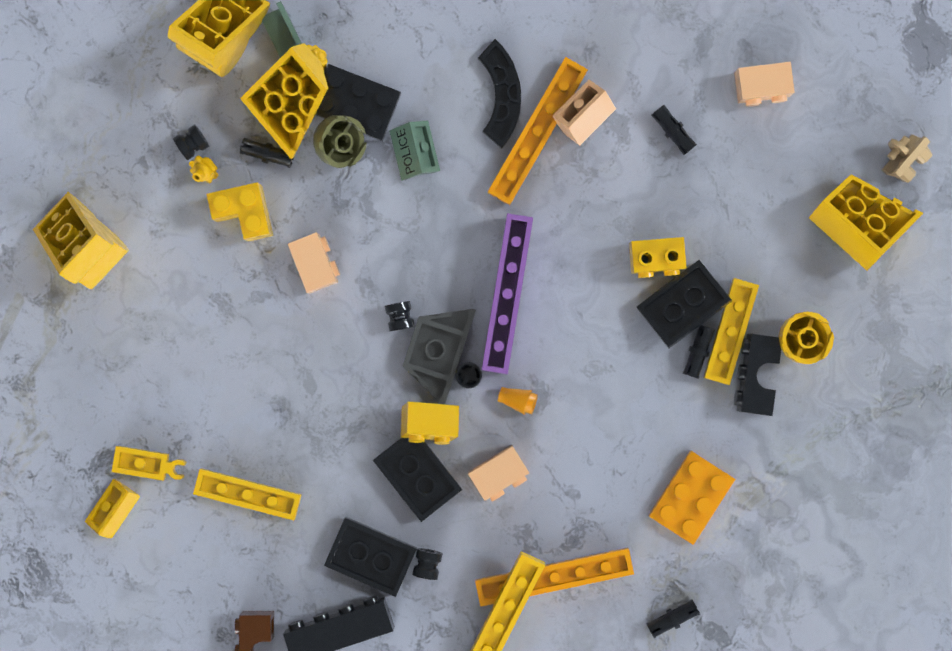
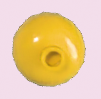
M808 311L796 313L786 319L779 330L778 336L785 356L801 364H813L827 357L834 341V334L831 332L827 319L818 313Z

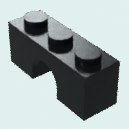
M747 334V337L743 339L741 354H744L743 364H739L737 379L741 380L740 389L736 390L734 395V406H737V411L773 416L776 390L762 387L757 380V372L763 364H780L782 349L779 337Z

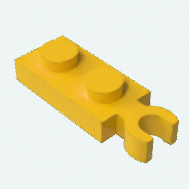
M118 445L115 448L111 472L162 481L165 480L167 473L171 478L180 480L184 478V475L176 473L175 467L176 465H186L187 462L183 459L169 462V454Z

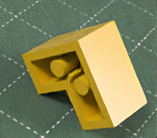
M251 183L206 194L212 220L221 222L239 217L244 240L249 242L274 236L263 186L260 183Z

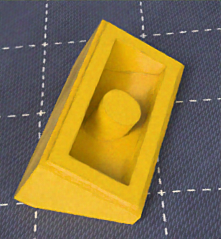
M113 478L84 522L99 536L111 539L140 496Z

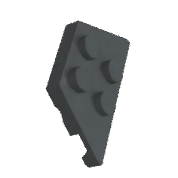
M475 309L418 317L403 367L440 404L446 403L476 312Z

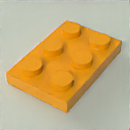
M690 450L648 516L694 545L736 479Z

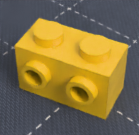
M684 237L629 242L631 274H638V278L654 277V272L663 271L664 276L680 275V270L687 268ZM668 253L673 255V261L668 259ZM642 255L647 257V263H644L642 261Z

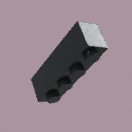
M378 595L364 599V604L354 607L353 604H347L338 608L339 612L329 615L328 612H323L313 616V621L304 623L303 620H299L289 624V629H286L283 633L288 651H335L393 632L395 626L386 598L379 599Z

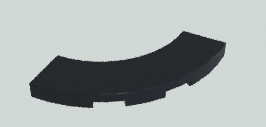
M494 39L478 57V60L488 71L495 89L493 114L482 132L502 149L513 134L519 118L521 86L511 57L504 47Z

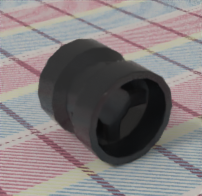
M196 125L188 128V132L185 133L186 136L179 134L173 138L186 160L194 157V150L203 151L210 147Z
M410 301L385 306L386 314L390 317V322L388 323L389 331L415 327L414 319L410 317ZM405 316V318L396 319L395 317Z
M472 362L460 365L456 372L458 384L467 389L476 387L482 378L479 366Z
M418 548L416 554L418 564L414 566L412 575L428 580H438L439 570L436 566L441 562L443 553L431 549Z

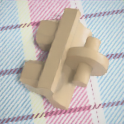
M911 134L909 138L903 136L900 141L891 139L888 142V146L892 151L887 155L890 160L882 171L886 175L894 176L902 182L909 183L916 176V171L910 165L914 161L924 164L933 155L927 147L930 143L928 138L925 136L920 138Z

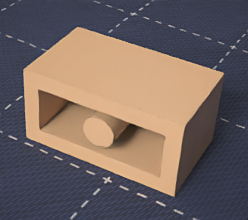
M791 62L742 67L734 72L738 103H746V106L760 105L763 100H771L772 103L788 101L787 97L795 93Z
M588 80L552 117L563 134L580 146L616 108L607 92L591 80Z
M316 232L288 243L307 293L310 294L338 283L336 276H339L340 272L335 260L331 262L329 260L327 252L331 250L325 236L320 237V234Z
M513 445L468 472L469 477L484 501L489 498L491 501L498 499L505 494L503 489L511 484L514 488L527 480L526 475L529 474L528 469Z

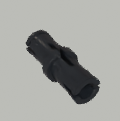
M662 105L651 115L665 131L664 135L667 139L670 137L683 155L687 154L697 145L684 130L682 122H678L665 105Z
M247 138L242 140L244 145L240 147V154L262 159L263 163L273 162L291 168L293 164L291 160H294V158L290 159L283 149L273 147V144L268 142L262 144Z
M704 325L699 326L693 346H690L688 349L690 355L683 374L699 379L705 357H708L710 353L708 348L715 329Z
M691 599L674 610H671V608L666 610V614L646 624L653 638H656L674 627L675 629L680 628V624L700 615V612Z

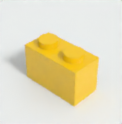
M409 401L402 406L401 438H409L408 441L412 443H422L424 439L434 440V444L447 445L458 437L459 406Z

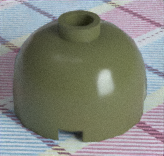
M332 115L325 118L316 127L313 134L315 153L321 161L335 168L355 165L362 158L366 149L363 133L366 134L364 127L358 120L346 115Z

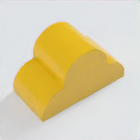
M198 0L169 26L168 39L176 43L178 50L218 76L224 77L235 67L241 58L250 37L262 23L271 3L266 0Z
M67 192L33 228L34 233L57 272L74 284L80 282L89 289H93L129 251L124 242L99 221L70 192Z

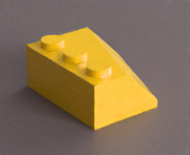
M305 43L293 46L240 98L290 159L294 158L328 90L322 63Z
M850 174L819 204L809 216V219L868 271L921 217L923 212L917 209L911 211L902 206V201L895 197L891 200L881 195L878 188Z

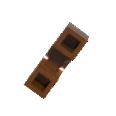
M242 611L239 618L235 619V634H239V644L235 645V651H254L255 644L272 641L274 638V611Z

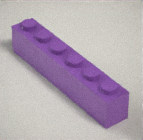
M507 213L482 370L508 374L533 217Z

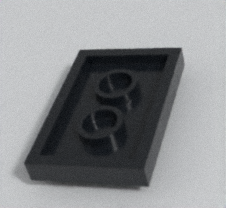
M328 64L324 73L328 90L315 115L323 119L332 115L350 116L358 120L364 127L366 133L364 135L383 142L401 92Z
M698 260L639 304L637 309L668 349H670L731 303L732 299L702 262Z
M400 438L377 456L373 462L420 522H422L462 491V488L425 441L422 443H412L408 441L409 438Z
M345 517L324 566L396 597L417 547Z

